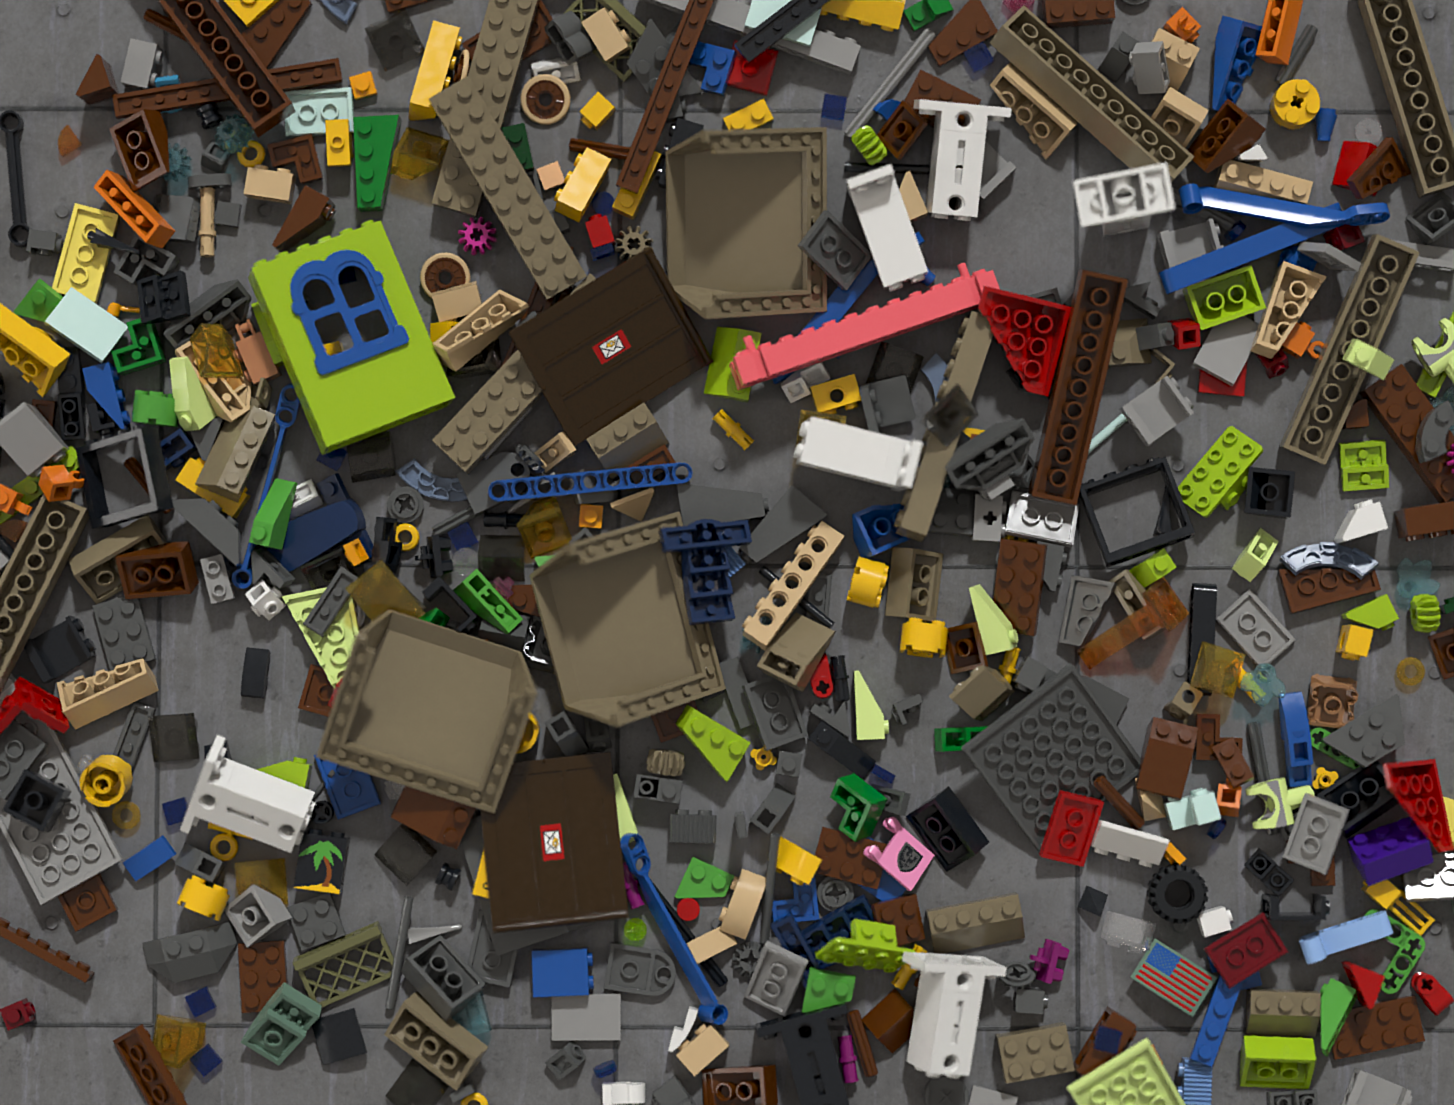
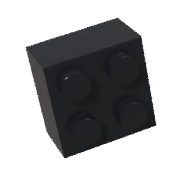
M24 769L2 811L42 832H50L72 791L32 770Z

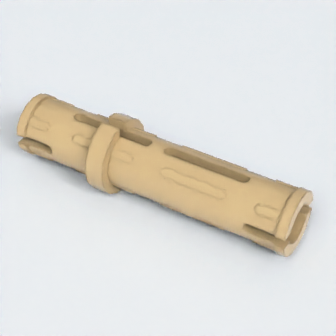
M210 187L200 188V230L198 231V236L200 237V257L207 258L215 257L214 237L217 236L214 226L215 188Z

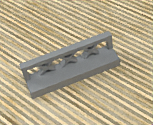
M1367 237L1365 251L1370 242L1371 237ZM1395 241L1420 252L1413 268L1454 273V249Z

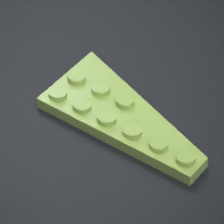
M327 587L282 596L311 650L326 673L329 682L335 689V686L343 676L355 636L360 632L353 594H351L323 637L303 625V623Z

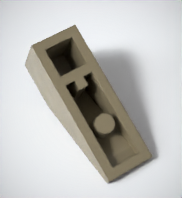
M1125 569L1109 580V582L1117 583L1114 593L1143 640L1154 638L1171 626L1160 606L1128 569Z

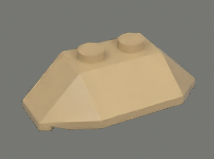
M193 338L175 350L177 357L188 356L218 417L233 422L250 410L252 384L248 382L244 373L224 348L200 342V340Z

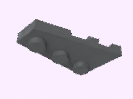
M1072 575L1059 643L1078 647L1084 646L1114 592L1117 583Z

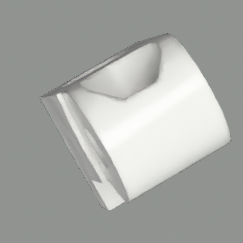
M603 1082V1105L639 1104L646 1102L645 1083Z

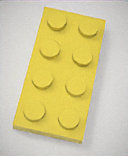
M74 204L52 285L55 291L65 295L72 287L94 303H97L112 249L99 248L96 244L90 243L91 240L87 238V234L89 231L95 232L97 228L115 238L120 220L119 214Z

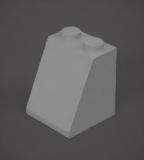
M23 402L0 421V446L27 476L33 478L40 477L42 467L49 466L53 462L58 463L66 456L65 452L69 450L68 446L41 412L33 405Z

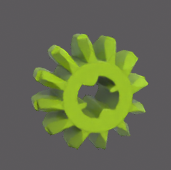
M865 125L855 131L856 133L851 136V140L868 164L874 165L883 160L887 155V149L873 129Z
M1430 594L1414 596L1410 602L1411 608L1409 609L1413 629L1423 633L1436 631L1440 625L1441 609L1439 608V601L1436 596Z

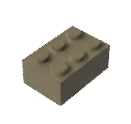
M1064 1022L996 1034L1003 1078L1006 1084L1075 1071L1067 1027Z

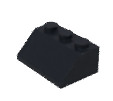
M1378 761L1366 768L1359 766L1317 795L1321 799L1350 810L1342 831V835L1346 839L1400 803L1387 788L1384 768Z
M949 786L906 816L946 872L976 855L989 843L986 836Z

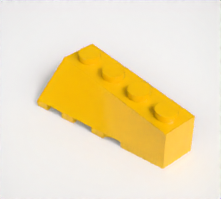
M433 20L410 99L408 120L436 118L437 114L431 106L429 98L450 85L451 78L448 77L449 70L454 71L457 57H454L455 49L460 50L463 37L459 36V27Z
M0 303V350L4 353L5 360L11 366L15 364L24 373L22 377L28 383L32 381L38 387L37 392L43 398L65 369L70 353Z

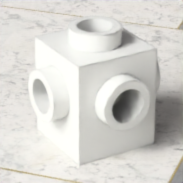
M263 579L245 594L252 604L250 608L259 617L263 615L268 620H271L286 606L281 599L284 596L276 586L271 588Z

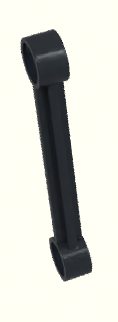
M7 110L0 115V129L5 132L13 217V225L8 231V237L16 246L27 247L28 238L20 243L14 237V232L20 227L28 231V233L29 229H31L27 226L19 140V133L23 130L24 121L15 111ZM10 115L19 120L18 126L14 130H9L4 124V120Z

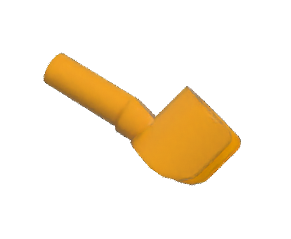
M113 302L109 304L107 312L118 317L120 311L140 313V308L122 306Z

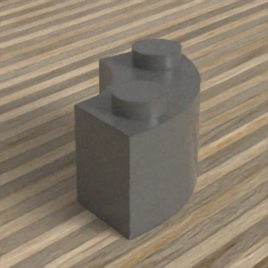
M1449 400L1431 409L1420 423L1416 435V453L1419 463L1426 462L1447 452L1445 445L1446 434L1450 427L1454 425V411Z

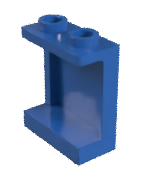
M588 947L548 950L533 949V997L589 995L590 989H594V977L589 975V966H593V953L588 952Z

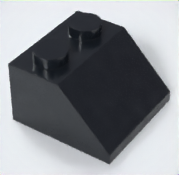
M1248 467L1244 513L1272 518H1290L1295 471Z

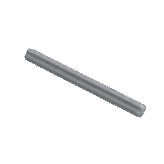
M928 28L924 30L846 128L844 134L849 139L856 133L855 131L867 124L875 114L874 107L879 102L886 100L935 38L933 31Z

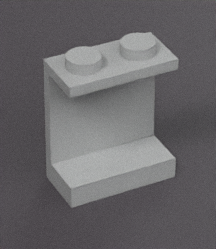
M986 141L979 200L982 203L1016 169L1011 161L1007 163Z
M1212 218L1197 225L1170 232L1169 230L1160 232L1157 238L1165 268L1169 269L1224 247V245L1220 246L1218 239L1221 236L1218 223L1214 224Z
M1165 376L1119 409L1145 446L1150 445L1194 413L1192 411V408H1194L1193 404L1186 396L1182 397L1178 391L1180 386L1174 378L1170 379L1168 376Z
M1355 1067L1341 1105H1410L1412 1091Z

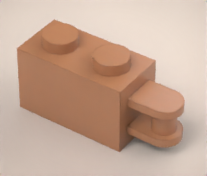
M249 318L246 320V323L235 325L241 339L235 342L237 345L235 353L240 362L244 361L247 368L244 370V374L248 382H253L254 385L258 386L260 378H265L268 382L282 376L271 358L261 331L256 332ZM251 331L252 335L245 338L244 333Z

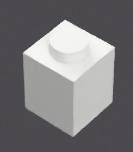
M1222 905L1201 911L1199 913L1200 916L1197 917L1201 935L1204 937L1231 930L1230 924L1233 923L1230 910H1226Z

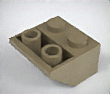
M982 665L973 669L970 677L965 682L957 684L953 689L954 692L949 697L973 719L983 721L1010 697L1015 690L999 670Z

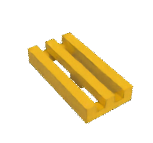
M1399 888L1401 893L1387 909L1407 927L1422 935L1435 919L1416 902H1408L1428 921L1424 923L1399 900L1400 897L1405 899V892ZM1396 903L1421 926L1420 930L1395 909L1393 904Z

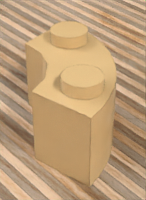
M744 869L741 870L739 877L734 876L730 887L731 890H734L728 908H722L718 919L722 921L721 931L746 940L765 889L766 877Z

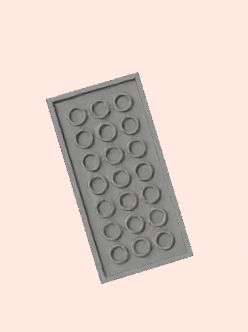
M21 710L14 719L48 743V746L30 770L72 791L50 832H42L2 811L8 799L4 800L0 797V828L40 905H44L124 859L98 809L87 801L83 790L80 789V775L57 731L50 729L39 719H32L25 711Z

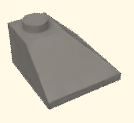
M251 885L224 909L246 947L252 946L275 932L292 918L280 898L256 885Z

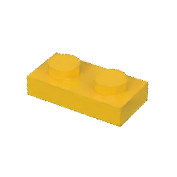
M764 98L723 118L728 130L757 129L774 120Z

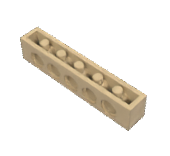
M823 521L818 526L813 525L807 534L810 538L806 544L801 543L794 552L797 556L793 562L788 561L781 571L783 576L779 581L775 579L768 589L770 591L768 597L760 599L755 607L757 609L753 617L749 615L742 625L744 628L743 636L764 651L843 543L845 536ZM820 544L824 550L822 552H815L811 546ZM807 562L811 568L804 571L799 568V563ZM788 580H794L798 587L790 589L785 583ZM780 598L785 602V605L776 607L772 601ZM766 616L771 619L772 623L765 626L760 623L759 619Z

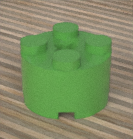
M135 390L132 422L177 427L178 418L175 414L173 394Z

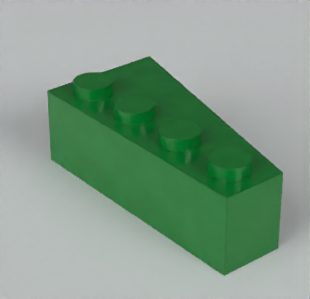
M399 115L353 117L357 208L360 212L384 211L389 177L402 121Z

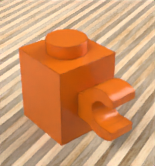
M1182 7L1165 23L1163 28L1167 32L1192 43L1199 37L1197 32L1201 25Z
M1300 321L1294 325L1280 348L1296 359L1302 357L1304 352L1308 353L1311 358L1318 359L1319 355L1314 352V347L1318 346L1322 349L1324 343L1321 341L1310 342L1315 333L1311 331V326Z
M64 465L42 467L38 485L48 502L70 500L73 488H82L85 480L84 478L79 479L80 472L77 470L68 472Z
M0 483L1 511L14 515L17 510L29 516L33 507L21 502L24 494Z
M1227 777L1226 784H1218L1216 802L1220 815L1238 817L1242 786L1233 789Z

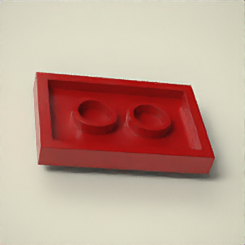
M1059 790L1039 855L1043 858L1084 867L1104 802L1100 799Z

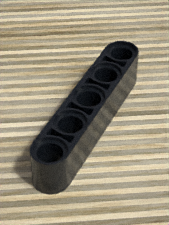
M1192 583L1187 683L1201 691L1203 696H1211L1213 690L1217 585ZM1187 690V695H1193L1191 691Z

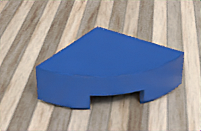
M894 99L879 102L873 110L887 121L901 102Z

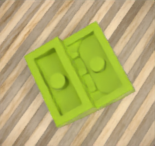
M1384 439L1338 443L1343 491L1389 488V466L1386 464V441Z

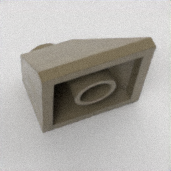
M1147 318L1121 320L1118 322L1108 368L1152 363L1150 349L1139 351L1136 328L1148 326Z

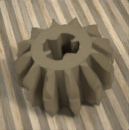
M628 226L629 234L622 230L619 232L624 239H615V243L622 245L616 247L615 251L617 253L623 252L620 255L621 260H624L627 256L630 259L648 248L649 246L647 245L653 243L652 238L645 239L649 234L647 230L640 235V226L636 227L635 232H632L631 226ZM630 242H640L638 243L639 249L632 248L630 250Z
M651 749L646 760L647 770L660 775H682L685 766V756L682 752Z

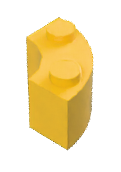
M780 836L776 872L782 874L784 871L791 875V881L801 886L804 883L809 885L821 862V858Z

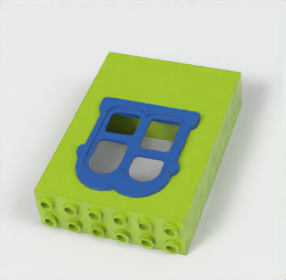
M373 220L366 221L360 225L361 228L355 230L352 228L344 229L339 232V236L333 238L330 235L319 239L317 244L311 246L309 243L303 244L296 248L297 251L290 254L288 251L279 253L275 256L276 259L268 262L266 259L257 261L253 264L254 267L251 268L248 276L322 455L446 408L455 399L381 220L377 222ZM349 266L361 269L369 282L374 294V300L355 308L348 307L338 282L341 270ZM310 280H322L330 287L335 301L330 305L310 311L303 298V287ZM379 310L382 313L389 333L375 340L364 342L354 320L358 316ZM333 313H340L352 339L353 347L330 356L326 353L315 327V321Z

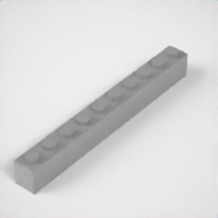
M689 0L642 1L683 15ZM714 0L706 24L744 37L753 30L744 27L750 9V2L746 0ZM815 29L810 47L782 38L771 47L851 75L861 46L852 38L845 37L841 39L835 37L836 33L824 29L822 32Z

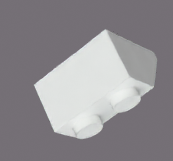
M1371 499L1354 504L1355 509L1348 511L1334 538V542L1340 543L1387 529L1388 526L1380 502L1373 503Z

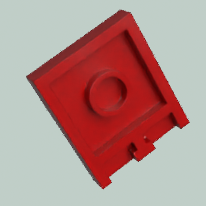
M19 677L14 682L15 690L10 696L8 695L4 698L0 706V734L21 710L25 711L32 719L41 720L52 730L57 729L62 733L68 730L70 727L69 722L63 713L59 698L22 677Z

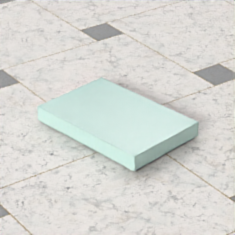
M752 0L744 27L755 29L791 0ZM821 9L782 39L810 47Z
M352 87L284 92L296 111L285 119L286 137H300L308 134L313 136L326 135L325 120L348 119L350 132L354 134Z
M72 287L44 322L46 326L100 363L106 359L128 330L126 324Z

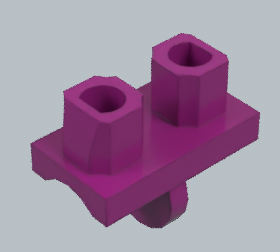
M1045 939L1044 947L1038 948L1037 955L1030 954L1029 959L1035 961L1033 970H1037L1036 979L1052 984V981L1061 982L1064 972L1063 969L1056 968L1058 959L1066 961L1069 949L1062 946L1059 942Z

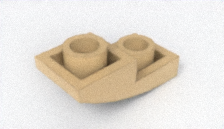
M720 927L688 942L687 946L696 963L699 964L738 943L733 935L721 931Z

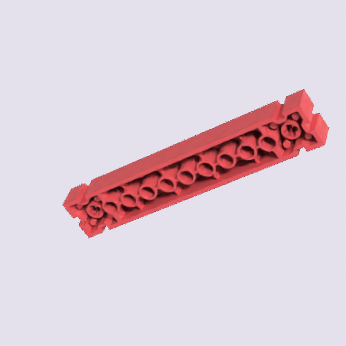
M961 263L957 265L960 277L951 280L950 283L946 284L947 286H943L940 283L930 287V290L923 294L921 290L913 292L903 301L900 298L888 301L882 308H879L878 305L867 308L865 312L861 313L862 315L858 316L857 312L844 316V319L838 323L835 320L828 321L822 324L823 326L818 330L811 327L801 331V334L797 335V337L793 338L792 334L784 336L774 345H771V342H767L757 346L758 348L756 349L752 336H746L743 338L746 350L736 353V356L733 357L732 362L729 364L736 387L739 391L760 382L780 377L978 309L984 286L1000 289L994 271L986 272L985 269L973 272L970 276L966 263Z

